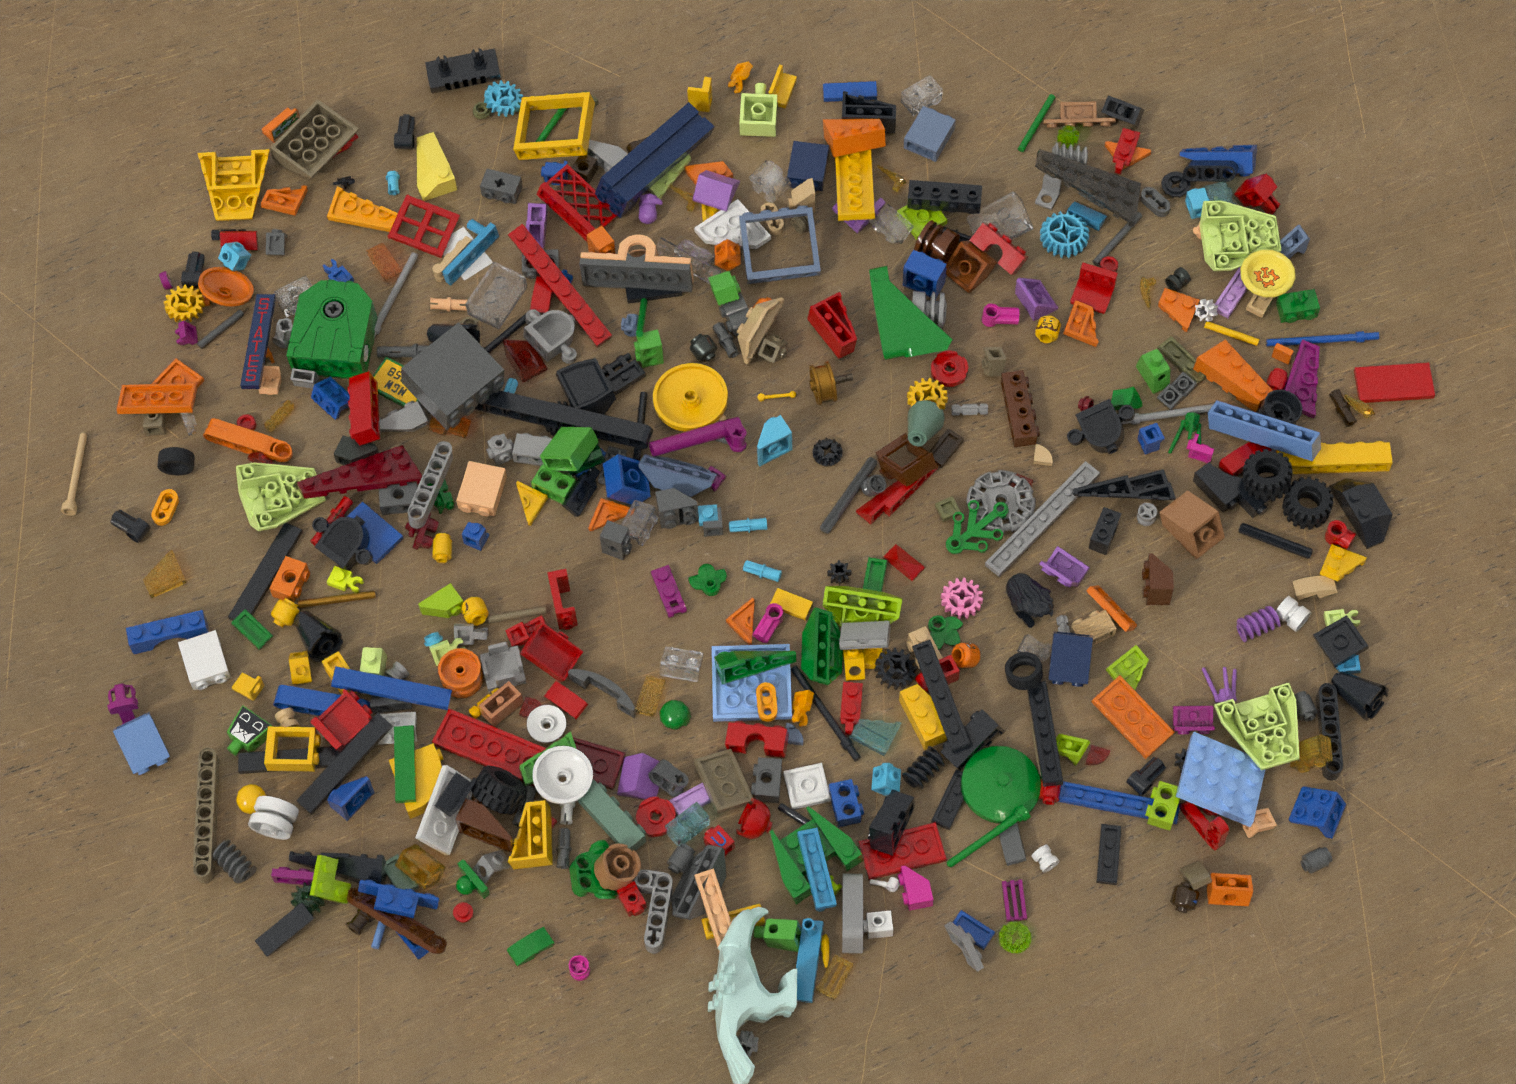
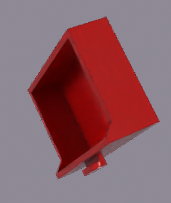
M541 623L533 631L520 655L561 683L566 680L568 671L574 667L584 651L568 641L569 637L563 632L559 631L557 633L546 624Z

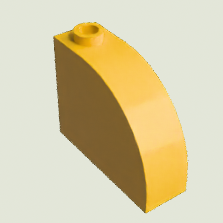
M434 743L415 750L416 802L404 803L410 819L425 813L442 768L440 761L444 759L440 749H435ZM393 758L389 760L395 777V761Z

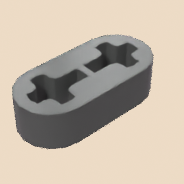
M1146 187L1142 190L1140 200L1150 211L1158 217H1165L1169 214L1170 203L1154 188Z

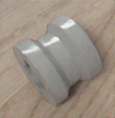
M1151 503L1141 504L1137 513L1138 523L1143 526L1152 525L1156 520V506Z
M396 661L391 669L385 671V675L402 680L409 676V672Z

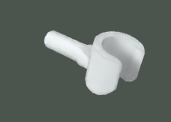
M890 877L888 882L871 879L870 884L882 886L890 892H895L899 887V880L894 877Z

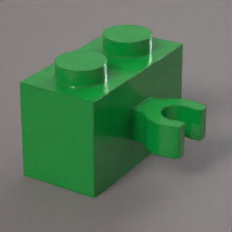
M1315 289L1285 293L1278 296L1276 302L1281 323H1293L1303 319L1312 320L1318 317L1320 310Z

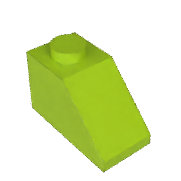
M450 583L418 603L422 615L450 618L461 613L463 599Z

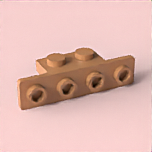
M1096 101L1060 102V119L1043 120L1042 124L1047 125V128H1057L1058 125H1065V128L1076 127V124H1083V127H1093V124L1109 127L1111 123L1116 122V118H1097Z

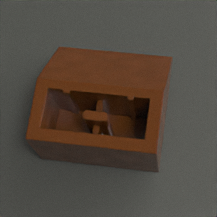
M1149 553L1147 561H1144V569H1142V580H1145L1142 591L1143 598H1146V605H1170L1174 591L1173 571L1154 554Z

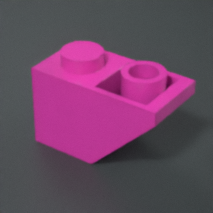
M901 866L898 880L899 885L904 886L905 892L902 893L904 905L908 904L909 911L932 907L933 895L929 880L910 868Z

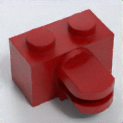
M1267 173L1246 179L1234 193L1244 207L1260 206L1265 213L1273 215L1280 207V203L1272 195L1278 186Z

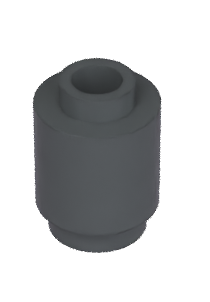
M1305 691L1296 693L1294 696L1296 698L1299 720L1305 722L1315 719L1318 711L1310 695Z
M685 843L677 846L667 861L668 869L675 874L679 872L684 873L694 858V849Z
M1319 847L1302 855L1300 863L1305 872L1308 871L1312 874L1329 866V863L1332 862V856L1326 847Z

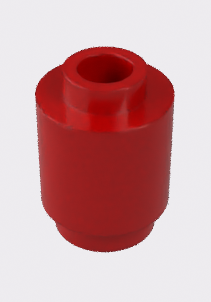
M1280 368L1273 369L1266 381L1267 385L1273 391L1284 390L1288 380L1287 372Z
M1041 780L1039 799L1044 804L1054 805L1059 801L1061 785L1043 787Z

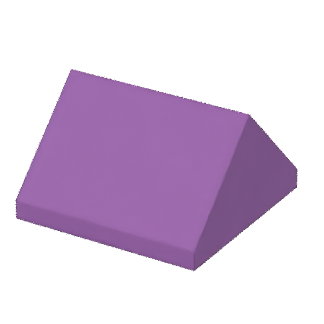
M705 170L698 176L693 201L727 212L740 181Z
M1017 279L1015 294L1033 321L1058 309V306L1040 280Z
M644 753L624 757L617 795L639 799L657 797L659 786L651 782L648 775L659 761Z

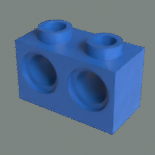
M852 779L829 784L828 789L838 828L861 823V815H864L862 803L858 804V786L853 785ZM842 791L849 792V795L841 796L839 793ZM847 809H851L854 811V813L851 815H847L844 813V811Z

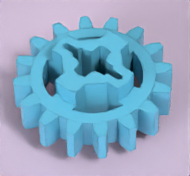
M500 80L499 84L493 82L492 86L488 85L484 94V103H487L486 108H492L491 113L496 111L498 116L501 113H504L505 117H507L508 113L513 116L515 111L519 112L523 94H520V89H515V84L510 86L509 81L503 84L502 80Z

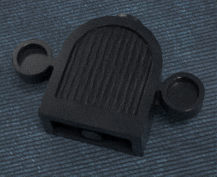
M1107 399L1075 414L1082 431L1078 429L1070 430L1067 434V439L1073 446L1080 445L1083 440L1087 439L1089 445L1095 451L1113 454L1118 451V447L1124 440L1125 433L1121 422L1133 420L1135 411L1132 406L1123 405L1119 409V414H1117L1111 400Z
M357 515L354 519L351 517H341L333 521L330 526L328 520L323 517L314 519L312 523L313 529L318 533H324L315 545V548L339 566L350 571L356 562L368 565L373 559L372 553L366 550L369 543V533L364 526L366 522Z

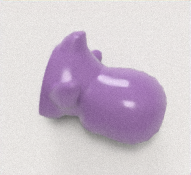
M645 194L640 196L638 216L639 220L644 224H651L657 219L656 205H662L663 202L656 195Z

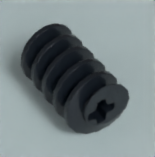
M928 746V750L923 751V756H919L917 761L912 763V767L907 768V772L902 773L905 782L913 788L919 787L923 789L922 781L929 783L927 776L935 777L932 770L939 772L940 769L937 765L945 766L939 752L931 746Z

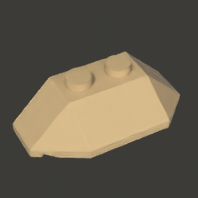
M782 297L756 304L754 308L750 307L746 314L748 318L746 323H741L737 330L739 334L738 341L746 365L749 366L760 347L761 341L765 338L785 302V299Z

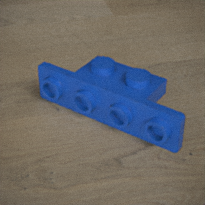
M360 880L358 892L377 896L374 905L375 910L414 918L417 905L432 909L438 908L439 898L430 893L421 894L412 889H399L391 884H377L373 880Z

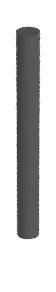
M1136 212L1092 261L1094 265L1098 266L1100 261L1114 249L1142 218L1140 212Z

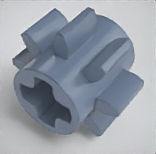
M628 314L626 319L622 318L621 330L624 331L625 335L630 337L636 336L638 315Z

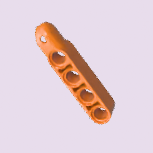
M215 418L210 419L208 427L203 434V437L210 442L266 460L271 459L285 463L293 456L291 446L285 441Z

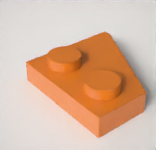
M724 161L684 167V171L695 185L697 184L699 174L705 170L733 178V173Z
M303 185L301 186L302 189L291 190L290 187L267 190L261 201V208L296 216L308 188Z
M1165 288L1158 307L1168 313L1169 317L1173 321L1176 320L1182 326V329L1187 332L1196 312L1195 305H1198L1200 300Z
M1075 300L1063 334L1096 347L1099 341L1096 338L1093 307Z

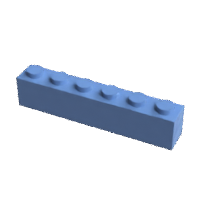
M1217 400L1208 412L1209 429L1313 461L1321 450L1320 432Z

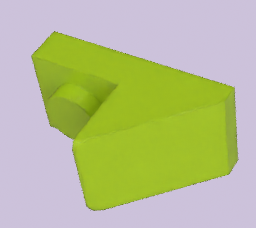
M1058 734L1056 738L1059 755L1068 757L1075 766L1091 743L1089 740L1064 734Z

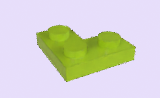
M317 855L310 895L347 904V894L351 884L335 880L338 859Z

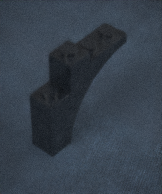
M1210 462L1195 472L1193 482L1223 513L1228 509H1234L1238 504L1252 518L1257 515L1261 516L1268 510L1267 506L1270 499L1264 502L1263 499L1256 500L1255 496L1251 497L1248 494L1249 491L1244 489L1243 478L1229 475L1217 469ZM1272 475V476L1265 477V478H1273V477H1275L1276 475Z

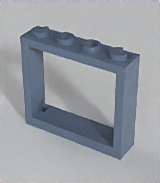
M804 205L792 210L781 208L776 212L763 210L759 214L746 212L739 216L747 284L820 276L821 270L812 207L808 208V206ZM807 216L814 265L752 272L746 223Z

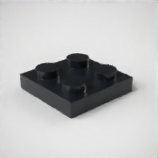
M1347 615L1313 634V638L1334 668L1368 649V644Z

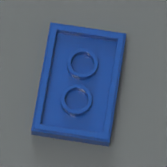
M361 502L347 517L354 519L357 515L366 522L364 526L369 533V543L366 550L372 553V561L378 564L404 538L402 534L370 507Z

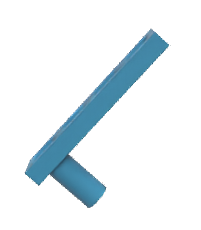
M474 219L468 221L467 228L478 236L442 271L446 283L452 285L499 237L494 224L490 222L485 227Z
M818 829L798 831L797 837L814 900V908L818 912H823L826 908L836 907L837 903Z
M811 918L803 919L796 964L797 1001L813 1003L824 928L823 921L812 920Z

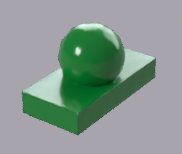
M462 859L457 864L464 876L459 877L456 882L457 891L462 895H469L476 889L482 898L485 899L489 896L488 887L468 863Z

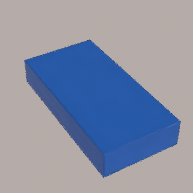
M962 910L952 922L956 926L960 925L965 933L969 932L975 941L974 944L983 950L995 935V931Z

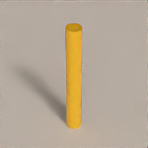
M1206 321L1204 326L1206 329L1258 346L1260 340Z

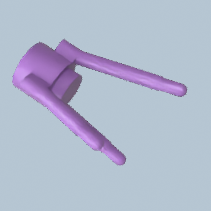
M1223 667L1225 688L1220 689L1219 694H1217L1206 668H1202L1213 693L1215 703L1231 699L1234 702L1237 701L1236 669H1233L1232 689H1230L1227 668Z

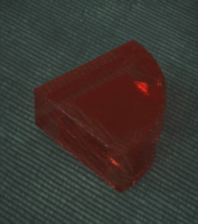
M261 452L250 453L247 457L253 463L273 464V461Z
M1091 745L1085 765L1103 763L1108 758L1110 750Z

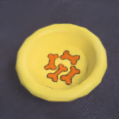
M1259 250L1251 253L1244 259L1240 268L1241 280L1245 287L1253 294L1261 297H1277L1285 294L1292 288L1296 279L1295 268L1291 260L1284 254L1274 250Z

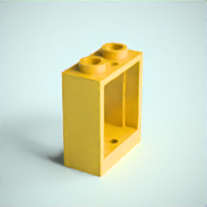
M268 727L264 760L267 771L315 772V765L319 764L317 746L321 744V735L317 733L315 727ZM279 737H309L307 760L277 759Z

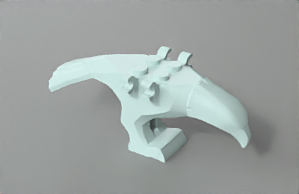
M762 907L746 909L732 920L722 942L718 946L720 953L717 974H714L713 981L709 982L708 991L716 990V994L713 995L712 1001L708 1002V1012L716 1010L717 1037L733 1084H748L755 1069L754 1064L745 1053L736 1036V1032L749 1020L765 1023L774 1016L783 1015L789 1018L797 1005V969H792L781 978L778 985L779 993H769L760 982L755 962L751 955L750 943L754 926L763 916L768 914V910Z

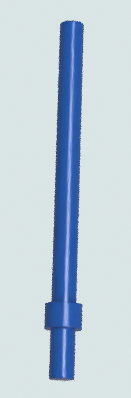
M1358 331L1355 334L1266 339V346H1275L1277 343L1283 346L1300 345L1302 339L1312 344L1348 341L1362 343L1365 340H1379V332L1364 333V331Z

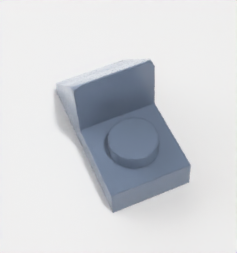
M1297 225L1280 240L1282 250L1280 253L1284 254L1287 258H1291L1296 252L1302 254L1306 252L1310 238L1301 225Z

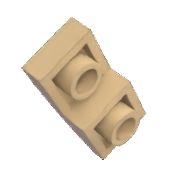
M1312 576L1293 581L1298 600L1316 594L1320 599L1338 593L1335 580L1325 576Z

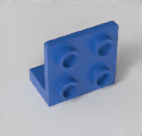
M1302 787L1289 821L1295 824L1318 827L1326 838L1333 839L1346 803L1338 792Z

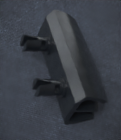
M478 48V52L473 49L469 54L449 58L443 55V59H440L438 56L434 61L425 62L432 94L502 80L495 48L484 51Z

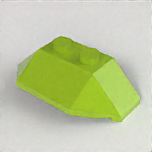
M825 586L823 607L833 613V619L841 627L842 623L890 621L891 624L900 618L903 598L885 592L856 587Z

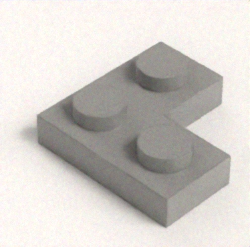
M951 921L944 925L951 941L961 948L968 965L977 972L984 968L981 959H983L982 955L975 949L973 945L975 941L969 932L965 933L960 925L956 926Z

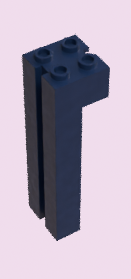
M688 102L601 177L595 191L598 200L604 203L607 202L610 205V211L619 218H622L636 205L638 198L706 140L711 135L715 126L705 117L702 118L698 114L699 111Z

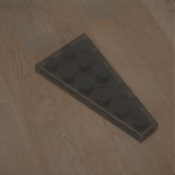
M1039 149L1035 162L1036 168L1052 178L1057 177L1065 182L1064 185L1066 187H1073L1078 190L1079 195L1101 209L1106 208L1113 212L1114 217L1117 219L1121 217L1128 222L1127 225L1133 228L1136 221L1141 183Z

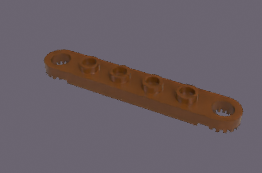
M354 887L348 890L347 901L353 906L434 954L445 952L447 942L444 937L441 938L434 931L410 917L375 910L374 905L377 897L358 892V887L357 889Z

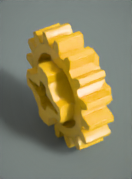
M186 285L182 289L177 286L176 291L171 289V295H166L167 300L164 301L165 311L170 319L174 318L175 322H178L180 319L181 321L188 319L192 322V317L198 319L197 313H203L202 307H205L204 298L199 289L195 290L194 286H191L189 289Z
M921 378V383L914 381V386L910 385V392H907V404L911 406L917 402L916 400H928L936 403V406L941 410L945 409V403L948 401V397H946L947 390H944V385L939 386L938 380L932 382L931 378L928 381Z

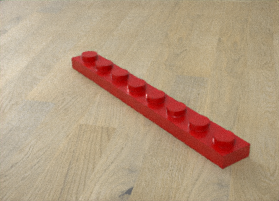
M521 224L510 232L508 237L568 312L575 318L597 348L610 339L612 334L526 227Z

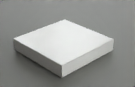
M822 763L783 771L793 810L831 802Z

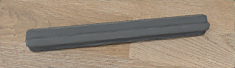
M869 457L821 524L820 530L828 534L860 490L862 482L869 477L876 467V459Z

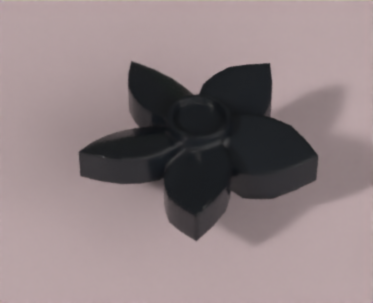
M351 176L337 178L333 185L341 184L343 189H347V185L355 183V180Z

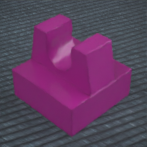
M184 320L178 323L179 328L175 330V334L179 335L180 338L176 340L177 344L194 345L198 343L196 326Z

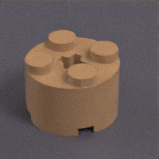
M613 844L595 861V876L602 888L618 890L630 884L638 875L641 868L640 858L634 850L632 851L627 848V845Z

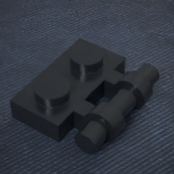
M629 353L623 356L619 355L612 363L602 366L604 375H608L606 378L614 395H617L646 376L645 371L636 360L630 363L627 362L632 359ZM619 366L622 367V368H620L619 370H617L616 372H614V370H615L616 368H618Z

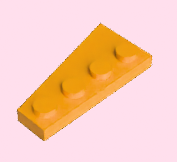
M337 186L327 219L390 232L398 213L383 206L379 207L370 200H363L356 194L343 191V188Z

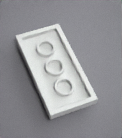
M444 765L441 768L415 837L444 855H450L459 832L455 820L459 810L450 817L434 805L456 772L468 781L471 780L448 765ZM471 790L466 797L469 800L471 799L473 794Z

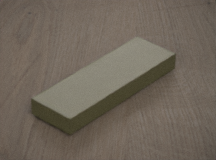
M1172 336L1158 346L1157 349L1181 372L1187 374L1197 384L1206 379L1207 376L1203 373L1193 370L1196 359Z

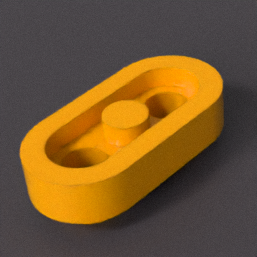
M166 489L162 491L152 510V519L159 526L168 524L177 508L179 497L174 490Z
M764 682L756 689L758 716L762 721L770 722L778 714L776 689L771 683ZM767 692L770 695L765 697L763 696V693ZM770 711L771 714L766 715L764 712Z

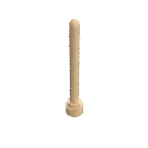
M81 433L79 436L68 497L61 507V512L69 516L76 515L77 512L75 497L87 440L86 433Z

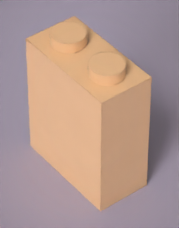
M469 461L456 500L458 509L466 513L475 512L481 516L495 517L507 479L505 468Z

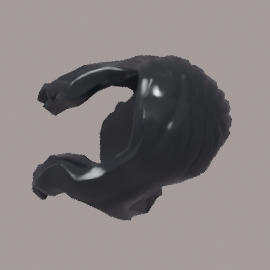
M1017 573L1009 578L1006 584L1007 596L1011 602L1013 612L1016 613L1018 618L1023 620L1025 625L1029 628L1035 625L1031 616L1036 618L1049 614L1052 617L1054 604L1053 599L1050 597V589L1041 586L1037 581L1024 573Z

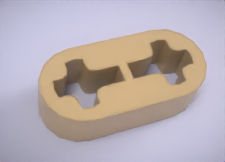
M770 202L761 206V211H778L775 204ZM783 219L764 221L770 234L780 235L783 232ZM773 222H775V224L779 226V228L773 226Z

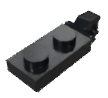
M596 467L590 468L587 472H583L562 504L575 517L580 516L597 488L595 480L601 471Z

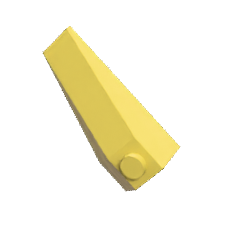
M434 132L417 137V188L423 201L457 190L455 177Z

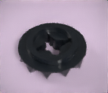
M1170 172L1163 177L1161 182L1165 195H1171L1172 198L1174 196L1180 198L1182 195H1186L1191 185L1190 181L1186 180L1181 172ZM1177 183L1179 184V188H1178V187L1172 188V185H1173V184H1175V185H1176Z
M826 437L824 440L819 439L814 444L812 454L818 464L832 466L841 460L843 450L841 444L836 442L835 439L831 440ZM831 447V453H827L824 457L823 449L827 450Z

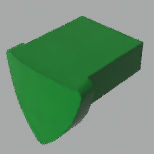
M1135 387L1113 390L1111 402L1115 410L1120 409L1123 405H1130L1133 409L1143 406L1140 395Z

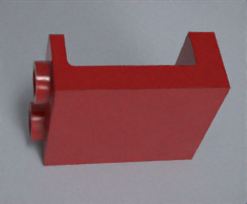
M561 569L547 572L559 630H570L574 626H578L575 607L564 609L560 598L561 593L570 592L567 570Z
M344 689L342 691L343 694L319 717L315 716L310 721L339 752L373 718L371 716L373 711L366 704L362 706L358 702L360 698L353 690L349 692Z

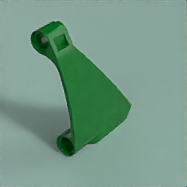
M888 266L869 269L884 359L906 358L947 350L953 339L890 281Z

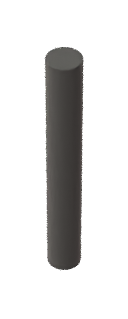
M240 309L201 339L197 345L201 349L240 319L244 313Z

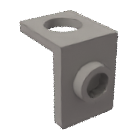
M1045 174L1042 189L1035 204L1052 210L1060 194L1062 181ZM1048 195L1052 198V201L1044 203L1041 198Z
M498 850L483 855L473 868V871L486 884L494 872L510 868L511 865L508 863V857L503 850ZM481 866L486 869L485 877L480 873Z

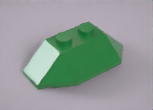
M815 607L802 632L801 669L811 681L829 685L842 674L843 650H840L839 646L841 631L833 619L832 612Z

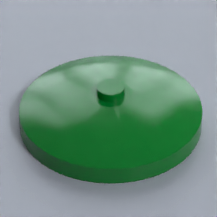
M992 746L982 749L970 758L963 770L961 777L963 798L968 807L986 821L1001 824L1013 816V812L1021 804L1030 813L1039 799L1041 780L1038 770L1025 754L1016 749L1006 746Z

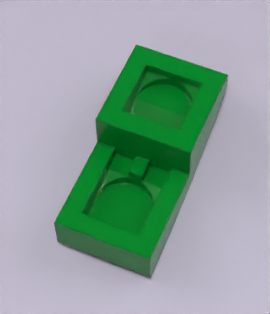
M542 927L507 948V952L518 967L534 959L536 954L553 947L554 941L546 929Z

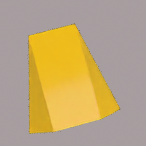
M269 149L251 150V156L218 157L216 152L197 153L216 221L253 219L270 152Z

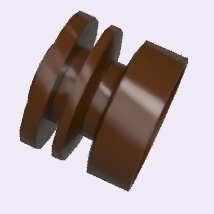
M931 220L919 234L914 250L923 252L927 256H931V258L940 259L947 264L958 246L960 235L951 229H946L943 232V225H937L935 221Z

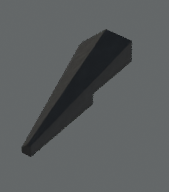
M1164 469L1131 478L1126 475L1074 488L1072 491L1074 496L1176 500L1171 483H1168Z
M290 851L289 861L315 869L317 856H313L311 852L300 854ZM321 852V855L338 859L335 876L357 883L360 880H373L377 884L385 885L387 875L384 870L386 864L384 855H377V858H368L367 854L354 856L348 853Z

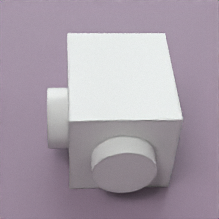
M891 911L866 913V920H863L864 932H868V939L893 936Z

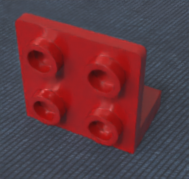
M1083 262L1070 303L1074 304L1076 300L1093 307V311L1105 314L1116 286L1118 273Z

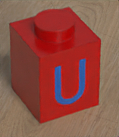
M719 824L705 832V845L722 847L725 851V856L735 849V841Z

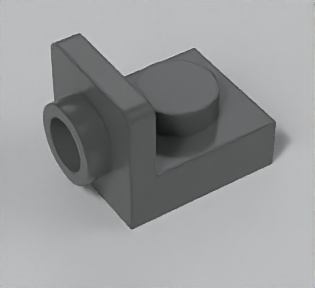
M272 229L271 233L266 232V255H285V238H287V234L282 233V230Z

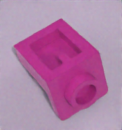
M1195 433L1194 438L1189 440L1186 448L1190 450L1188 457L1205 463L1211 462L1214 449L1205 444H1197L1199 434Z

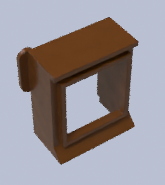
M906 433L876 452L881 468L879 470L880 474L888 479L895 478L906 487L939 467L938 463L935 462L933 453L928 452L921 446L912 445ZM906 445L907 451L917 458L901 467L888 458V456Z

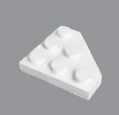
M737 199L730 204L727 212L720 210L694 228L695 233L705 244L717 245L728 239L742 248L739 216L749 211ZM759 222L746 223L750 249H758L771 240V235Z

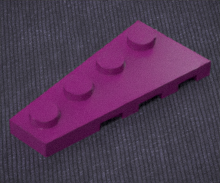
M1302 339L1284 390L1296 395L1303 407L1302 414L1314 419L1316 416L1317 369L1319 368L1320 346Z

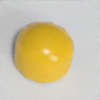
M249 784L243 786L238 791L236 797L237 806L242 812L251 815L256 812L254 810L256 799L259 796H266V794L258 785Z

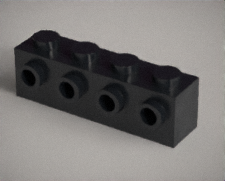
M909 180L907 208L980 214L982 185Z

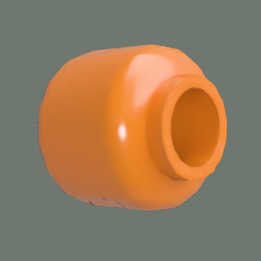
M959 643L953 648L951 656L957 667L973 668L980 661V650L973 643Z

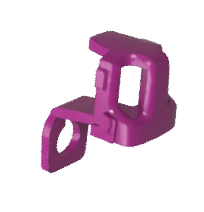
M116 684L114 688L108 691L109 704L107 707L111 715L118 713L123 722L122 724L136 718L133 710L139 709L138 698L135 696V688L132 685ZM129 689L131 690V698L126 697L129 694ZM112 693H115V701H113Z

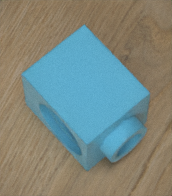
M1195 188L1187 191L1185 203L1191 219L1200 218L1203 202L1209 201L1205 188Z

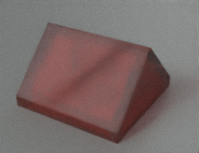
M503 341L505 355L523 383L548 369L538 352L528 341Z

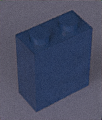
M793 141L787 174V187L794 189L806 180L813 178L815 191H823L829 159V145Z
M1053 631L1048 679L1052 680L1053 684L1063 685L1064 682H1071L1072 686L1083 687L1084 684H1088L1093 635Z

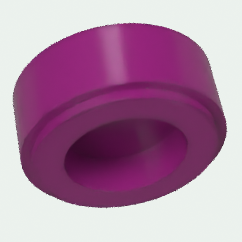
M167 271L161 272L159 277L164 289L173 288Z

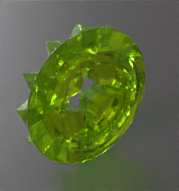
M1011 921L1000 930L999 942L1006 951L1021 953L1029 947L1031 933L1028 927L1021 922ZM1016 930H1018V936L1021 937V939H1017L1014 942V944H1012V937L1009 935H1013L1016 932Z

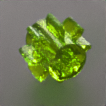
M1063 126L1062 130H1058L1057 142H1061V145L1064 143L1066 148H1069L1070 144L1074 146V143L1078 144L1080 132L1076 131L1074 126Z

